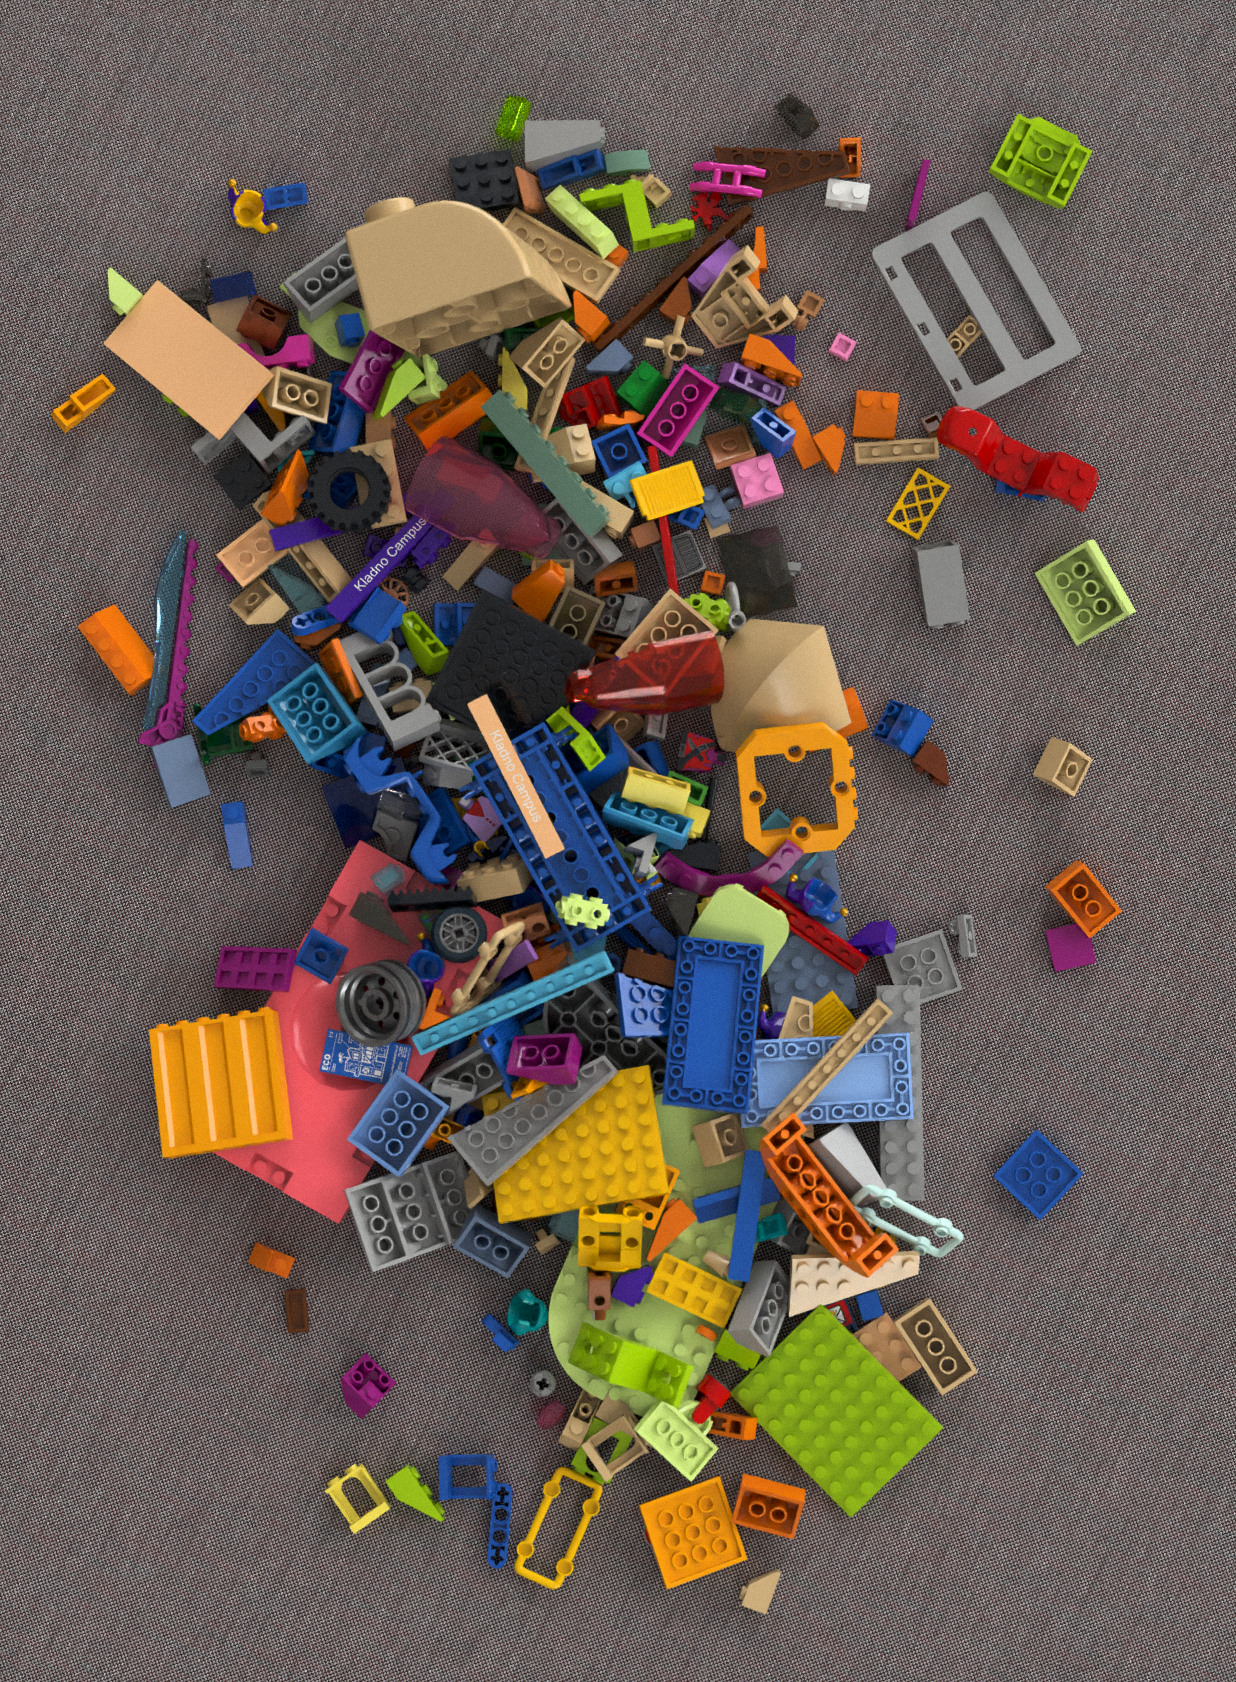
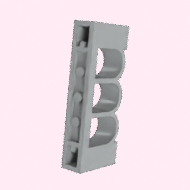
M392 630L390 631L389 638L380 645L357 632L339 641L360 690L393 750H399L439 731L441 716L437 709H432L430 703L426 705L424 693L413 684L411 670L400 662L398 648L392 642L394 638ZM381 653H388L394 657L388 664L367 674H364L358 664ZM394 676H401L407 680L402 687L381 697H377L371 687ZM407 699H414L420 703L417 709L393 721H390L385 712V709Z

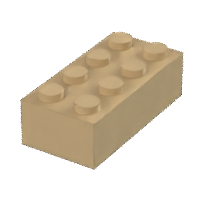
M929 1297L892 1320L941 1395H944L978 1372Z

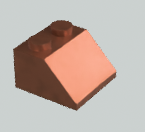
M255 294L247 306L236 331L243 337L251 338L259 342L261 346L274 350L293 313Z

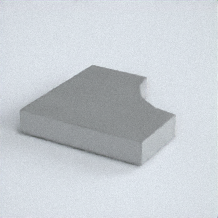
M379 808L372 830L379 833L384 839L387 847L386 855L406 862L419 822Z

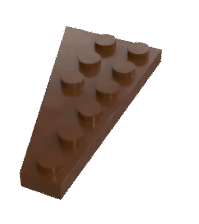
M714 146L718 163L750 165L766 170L764 178L742 174L740 185L761 189V198L829 180V178L832 179L850 174L845 151ZM722 172L723 184L732 185L734 173ZM725 193L729 207L761 199L753 196Z

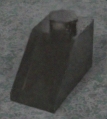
M791 94L774 106L793 132L803 139L812 135L820 127L811 108Z

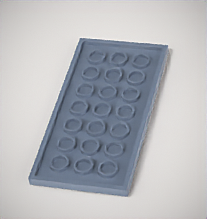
M834 850L803 853L789 869L796 875L800 872V878L795 882V889H803L811 878L823 881L837 893L838 897L831 910L833 913L839 912L843 906ZM760 851L748 852L751 871L752 868L758 866L769 857ZM817 853L819 857L814 861V863L808 869H804L801 871V869ZM785 873L777 881L767 886L806 913L800 904L786 898L790 874ZM809 915L848 942L844 916L831 924L823 921L818 916ZM789 930L785 944L766 971L772 1013H786L792 996L813 1002L814 1005L831 990L847 1009L858 1008L853 974Z

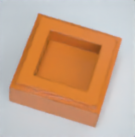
M705 570L700 592L721 597L726 575Z

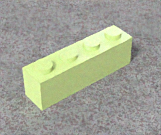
M561 185L545 198L552 213L603 259L619 246L613 232Z

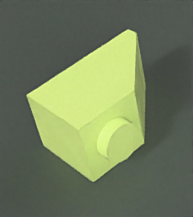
M111 267L108 269L109 299L113 304L111 308L120 316L123 313L127 316L143 295Z

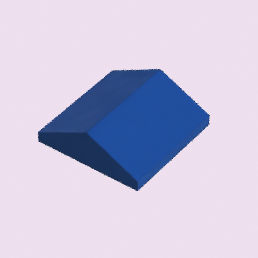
M311 928L294 964L331 984L344 963L349 948Z

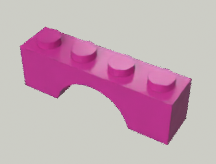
M308 334L287 337L284 347L272 356L257 355L253 347L248 343L237 344L268 370L276 366L289 370V367L293 366L307 368L309 364H315L314 341Z

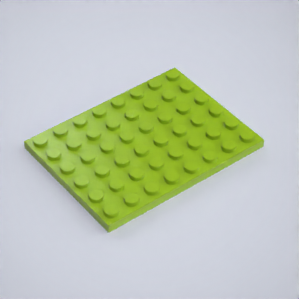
M822 1304L815 1308L772 1350L770 1356H766L731 1390V1396L752 1417L758 1418L757 1422L850 1517L867 1503L943 1429V1426Z

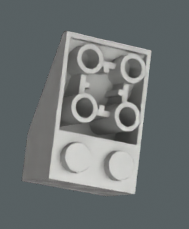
M591 586L589 595L606 602L595 631L622 640H627L655 607L647 599L621 593L596 597L595 586Z

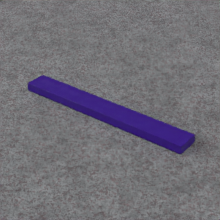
M430 487L402 494L406 516L415 514L432 497ZM356 506V507H353V508H349V509H347V510L355 509V508H358L359 506ZM319 517L269 530L275 552L343 533L339 530H332Z

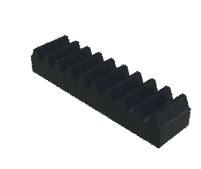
M461 886L458 887L457 891L450 887L448 892L442 887L440 893L436 888H433L432 893L425 888L423 894L419 889H416L415 894L409 889L406 895L402 890L399 891L398 895L391 891L388 896V906L393 913L440 910L456 905L477 907V897L470 886H467L465 891Z

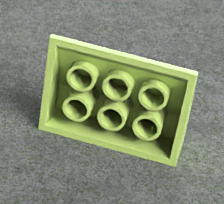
M1094 539L1084 542L1035 573L1076 646L1136 612Z

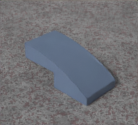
M483 566L472 584L513 604L512 588L516 584L488 567Z

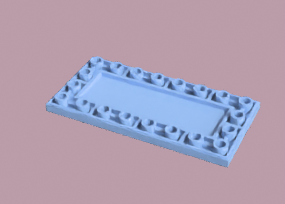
M909 1033L874 1034L798 1116L802 1124L914 1119ZM842 1036L755 1040L749 1114H740L741 1128L761 1127L760 1124Z

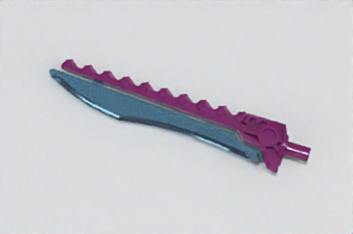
M186 530L179 532L165 558L153 600L155 615L154 664L145 717L142 722L145 732L141 733L138 739V744H144L145 746H155L183 736L185 702L180 699V696L187 689L186 683L182 681V678L189 670L187 665L183 663V660L190 654L189 648L185 646V642L192 635L190 630L186 628V625L193 618L192 613L188 611V607L194 601L193 594L191 595L189 590L196 583L191 572L197 566L196 559L192 557V554L199 548L195 540L189 539L183 570ZM182 578V586H181V594H180V601H179V609H178V617H177L176 632H175V639H174V647H173V655H172L171 670H170V677H169L167 700H166V703H165L161 708H159V709L157 710V708L165 701V693H166V686H167V678H168V670H169L170 655H171V648H172L173 632H174L175 617H176V610H177V602H178V594H179V587H180V579Z

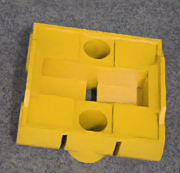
M582 1205L579 1209L578 1266L590 1267L594 1271L625 1272L628 1269H641L642 1209L632 1205L624 1208L623 1214L599 1213V1208L596 1205ZM600 1232H621V1234L602 1235Z

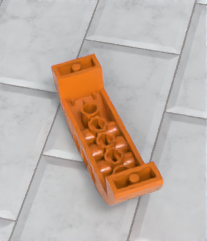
M793 1112L761 1139L760 1152L765 1168L777 1189L821 1245L846 1267L868 1278L899 1249L887 1233L874 1234L800 1137L807 1129Z

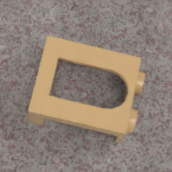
M622 1414L581 1444L605 1482L635 1459L649 1452L647 1446L650 1444L633 1430L636 1423L631 1416L626 1417L625 1414ZM619 1430H630L635 1437L634 1446L606 1465L595 1447Z

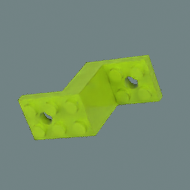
M631 179L617 186L615 184H608L599 190L590 188L579 194L580 203L590 212L623 205L633 252L694 239L695 225L693 220L680 219L671 225L661 223L652 229L641 180Z
M582 1322L568 1363L608 1383L645 1392L677 1408L680 1406L694 1367L652 1346L617 1337L586 1322ZM671 1376V1380L668 1384V1377Z

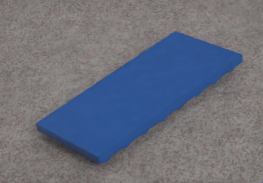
M688 936L678 937L662 1105L749 1114L764 945Z

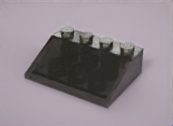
M368 890L366 894L360 892L349 916L414 949L415 943L388 907L383 904L384 900Z

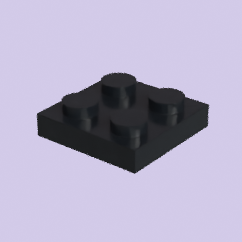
M247 451L213 476L239 511L273 486Z

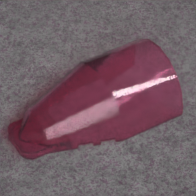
M448 436L440 437L426 453L414 474L406 495L405 510L461 540L470 539L479 541L481 544L499 545L501 548L525 552L535 558L542 559L550 553L561 535L560 524L546 515L502 465Z

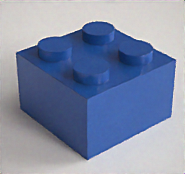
M626 424L591 441L594 453L607 479L640 461L643 468L647 466V459L630 424Z

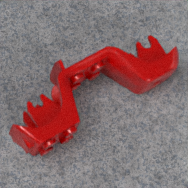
M951 407L946 411L939 424L937 440L940 444L946 446L947 449L958 451L960 455H965L979 471L1020 490L1018 497H1021L1023 492L1030 495H1046L1051 499L1055 498L1062 501L1061 504L1072 506L1080 513L1085 511L1099 481V474L1095 467L1064 452L1041 453L1004 435L993 419L968 407ZM970 428L976 430L977 433L975 436H971L969 434Z

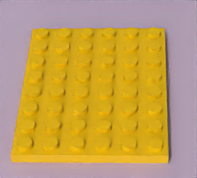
M649 1065L618 1070L619 1073L493 1182L499 1223L579 1210L584 1204L603 1206L669 1194ZM543 1086L540 1087V1088H538V1089H536V1090H534V1091H532V1092H530V1093L532 1094V1093H534V1092H536V1091L542 1089ZM505 1091L483 1095L484 1117L500 1111L503 1107L516 1100L508 1098Z

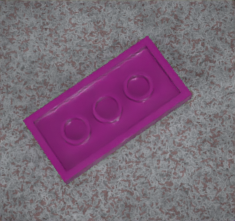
M369 330L339 390L366 413H372L380 398L387 375L393 370L391 366L401 359L405 350Z

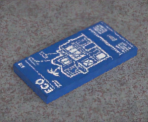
M328 1029L319 1071L386 1085L396 1069L407 1075L413 1046L392 1042L380 1047H369L358 1043L346 1032Z

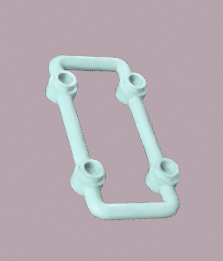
M866 1185L849 1199L868 1226L873 1224L910 1243L913 1251H918L920 1256L929 1253L935 1257H943L963 1240L962 1232L952 1227L950 1220L945 1218L937 1219L897 1198L896 1192L891 1189H880L874 1185ZM871 1193L878 1197L879 1204L883 1208H891L894 1205L933 1226L938 1237L944 1238L950 1235L953 1238L943 1247L937 1249L930 1245L931 1242L928 1238L922 1236L915 1237L878 1218L873 1209L867 1207L860 1208L856 1205Z

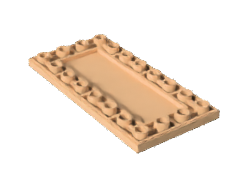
M158 280L103 343L218 440L223 437L274 377L268 369Z

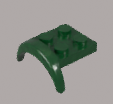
M199 703L193 704L195 717L202 711ZM248 714L209 736L197 727L203 765L210 764V758L254 750L253 742L243 741L239 734V725L246 718H249Z

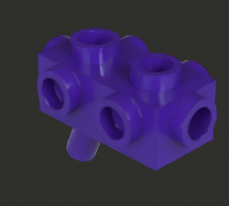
M437 522L428 534L412 549L411 555L414 558L412 562L420 569L428 564L432 565L438 558L437 553L441 548L445 549L451 543L452 539L450 537L454 529L445 522L443 525Z

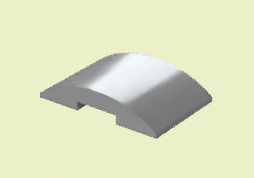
M458 1151L409 1167L402 1177L392 1173L344 1190L371 1273L455 1243L467 1217L474 1209V1207L470 1209L467 1205L464 1181L469 1176L462 1155Z

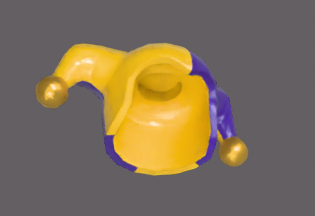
M230 179L228 181V200L232 205L231 215L235 223L245 228L253 227L262 234L277 231L278 225L274 222L269 225L263 217L266 203L262 195L253 190H244L238 193L235 188L237 186L236 180Z

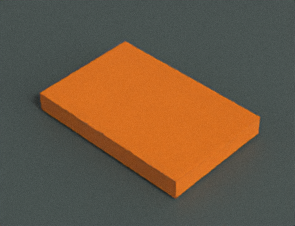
M335 638L321 649L318 654L325 670L351 707L363 694L338 638Z

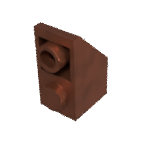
M927 740L911 762L914 765L913 769L921 775L926 773L931 777L930 781L936 786L946 787L950 781L945 752Z

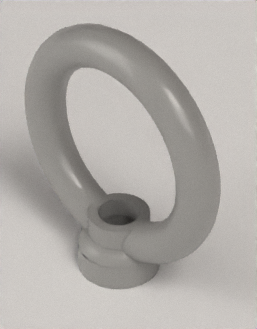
M728 582L725 589V601L728 602L731 609L728 617V626L732 632H737L739 628L745 625L746 617L740 611L739 594L736 584Z

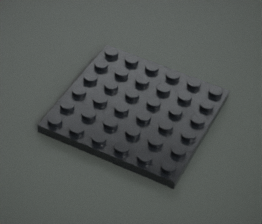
M484 589L426 698V703H430L435 708L481 732L467 704L487 694L510 741L543 722L554 733L546 720L561 707L566 710L597 651Z

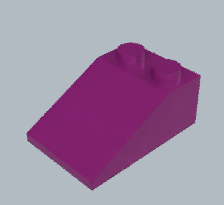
M575 1033L514 1036L506 1072L507 1074L554 1085L575 1084L582 1047Z

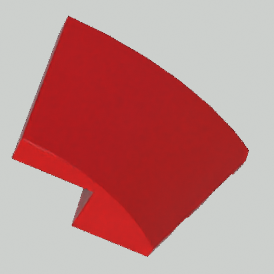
M607 375L563 394L557 410L561 414L560 417L569 422L571 426L587 424L588 429L597 426V421L603 415L614 414L618 417L623 413Z

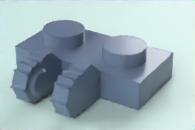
M714 484L702 488L705 494L702 497L704 503L699 505L705 511V516L712 530L731 522V516L728 511L740 505L741 500L738 497L727 500L725 503L722 500L733 496L736 492L734 487L725 488L719 493Z

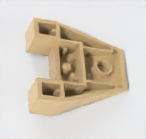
M748 245L731 256L691 315L716 349L746 341L749 333L760 337L777 332L794 321L798 313L797 308L787 295H784L769 306L747 278V276L757 270L760 264V260Z

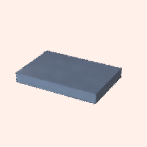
M192 734L150 747L170 808L211 794Z

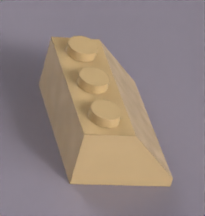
M279 366L269 370L274 377L262 389L269 407L299 417L304 415L309 420L327 424L331 383Z

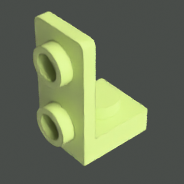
M428 354L422 355L426 385L417 386L415 390L408 394L409 400L417 405L440 399L439 391H441V384L436 372L438 371V364Z

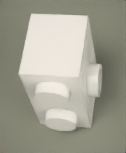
M829 178L824 206L837 207L846 211L857 210L865 212L870 184Z

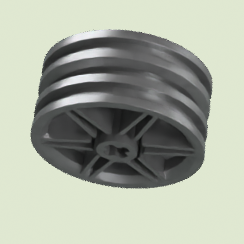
M383 959L356 967L343 977L336 994V1009L339 1020L350 1037L362 1045L380 1047L409 1037L416 1032L425 1016L426 996L420 979L410 967L397 960ZM365 986H368V991H365Z

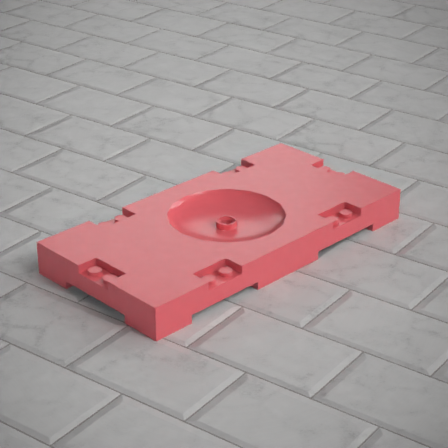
M361 840L357 843L311 928L349 948L344 963L331 984L294 964L289 993L273 992L265 1007H271V1010L279 1013L293 1140L213 1152L338 1224L342 1223L350 1209L344 1190L363 1184L376 1160L349 1142L347 1138L385 1086L380 1083L319 1071L328 1029L345 1032L336 1009L338 986L349 971L372 962L393 959L407 965L411 954L422 950V943L416 937L419 932H423L426 938L431 941L416 916L423 911L393 913L388 906V896L391 891L398 895L399 891L402 890L406 895L409 889L413 894H415L416 889H419L423 894L425 888L430 893H432L433 888H436L440 893L443 887L430 884L420 873ZM479 906L470 907L483 917L487 926V942L489 943L496 932L504 929L502 919ZM306 933V935H305V937L303 938L301 944L299 945V947H298V949H297L296 957H297V955H298V953H299V951H300V949H301V947H302V945H303V943H304V941H305V939H306L308 933ZM480 954L473 960L465 963H453L442 958L445 964L444 975L439 981L434 983V988L442 990V995L445 996L442 1007H437L436 1012L453 1017L450 1015V1009L454 1004L451 995L458 988L462 990L479 961ZM365 986V991H368V986ZM427 998V999H426V1008H427V1005H428V1003H429L430 998ZM418 1028L416 1032H414L413 1034L422 1031L423 1029ZM412 1035L395 1041V1043L413 1046L407 1076L420 1084L440 1048L420 1055L411 1038Z

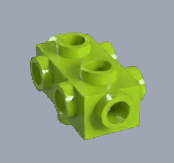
M699 593L698 595L691 594L689 599H684L685 602L718 630H721L723 633L729 631L727 624H729L728 617L731 609L727 601L720 598L717 601L711 600L704 593Z

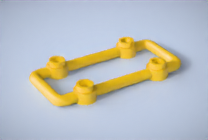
M560 1467L555 1471L552 1479L547 1481L543 1487L544 1498L525 1540H522L517 1546L518 1557L514 1565L517 1574L553 1590L558 1589L562 1585L565 1576H569L573 1572L574 1565L572 1561L591 1517L595 1516L600 1510L598 1501L603 1491L600 1483L567 1467ZM564 1475L593 1488L594 1491L591 1498L586 1499L583 1503L584 1514L565 1557L557 1562L556 1570L558 1573L553 1581L524 1568L523 1564L526 1558L531 1557L534 1553V1539L552 1499L560 1494L561 1488L559 1483Z

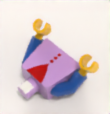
M481 795L476 802L472 798H468L466 801L462 798L458 803L467 811L462 817L463 823L473 841L470 844L480 857L482 856L480 853L482 848H486L489 851L486 842L502 824L486 795Z

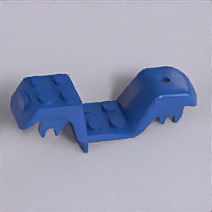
M361 735L351 747L343 751L345 753L344 760L346 761L343 766L351 776H356L358 781L355 783L363 794L367 792V794L372 795L408 783V786L405 788L413 799L415 797L419 799L421 803L418 804V807L424 816L428 814L430 816L414 844L410 856L430 884L446 885L451 883L440 871L454 863L457 855L445 856L444 851L450 846L449 843L433 845L441 825V816L416 780L425 774L424 771L419 770L414 775L409 772H401L384 776L392 763V759L380 760V754L385 751L383 747H375L361 757L363 740Z

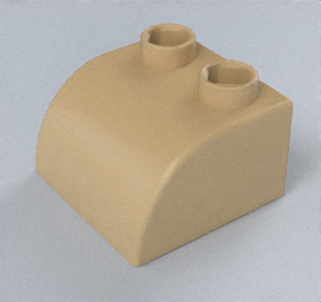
M407 197L387 199L373 204L364 212L366 224L352 228L345 233L347 247L370 330L416 357L422 358L424 354L432 355L501 332L504 329L513 328L567 310L571 307L565 287L549 262L490 214L467 203L444 200L415 207L414 201Z

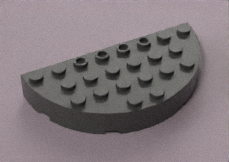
M567 954L554 972L575 964L577 961ZM593 980L544 1002V1034H576L582 1047L578 1069L605 1055L617 1070L649 1065L653 1088L657 1085H664L667 1045L658 1037L622 1038L617 999L597 980ZM663 1087L654 1091L655 1097L663 1093Z

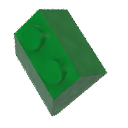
M643 360L618 389L617 398L630 409L644 415V420L646 421L670 384L657 370Z

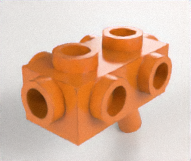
M269 705L268 712L262 713L261 716L246 718L239 725V734L243 741L259 742L264 738L276 740L283 737V734L286 732Z

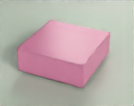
M838 332L828 352L847 362L857 342Z

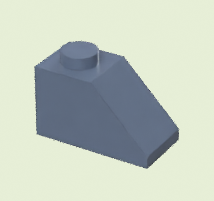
M615 339L586 366V372L588 375L618 376L622 372L625 374L633 367V356Z

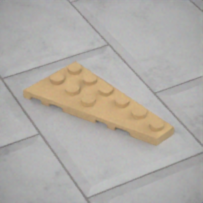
M918 1251L896 1252L868 1278L852 1271L832 1254L791 1255L788 1315L791 1317L815 1309L820 1304L824 1306L917 1275L919 1272L920 1254Z

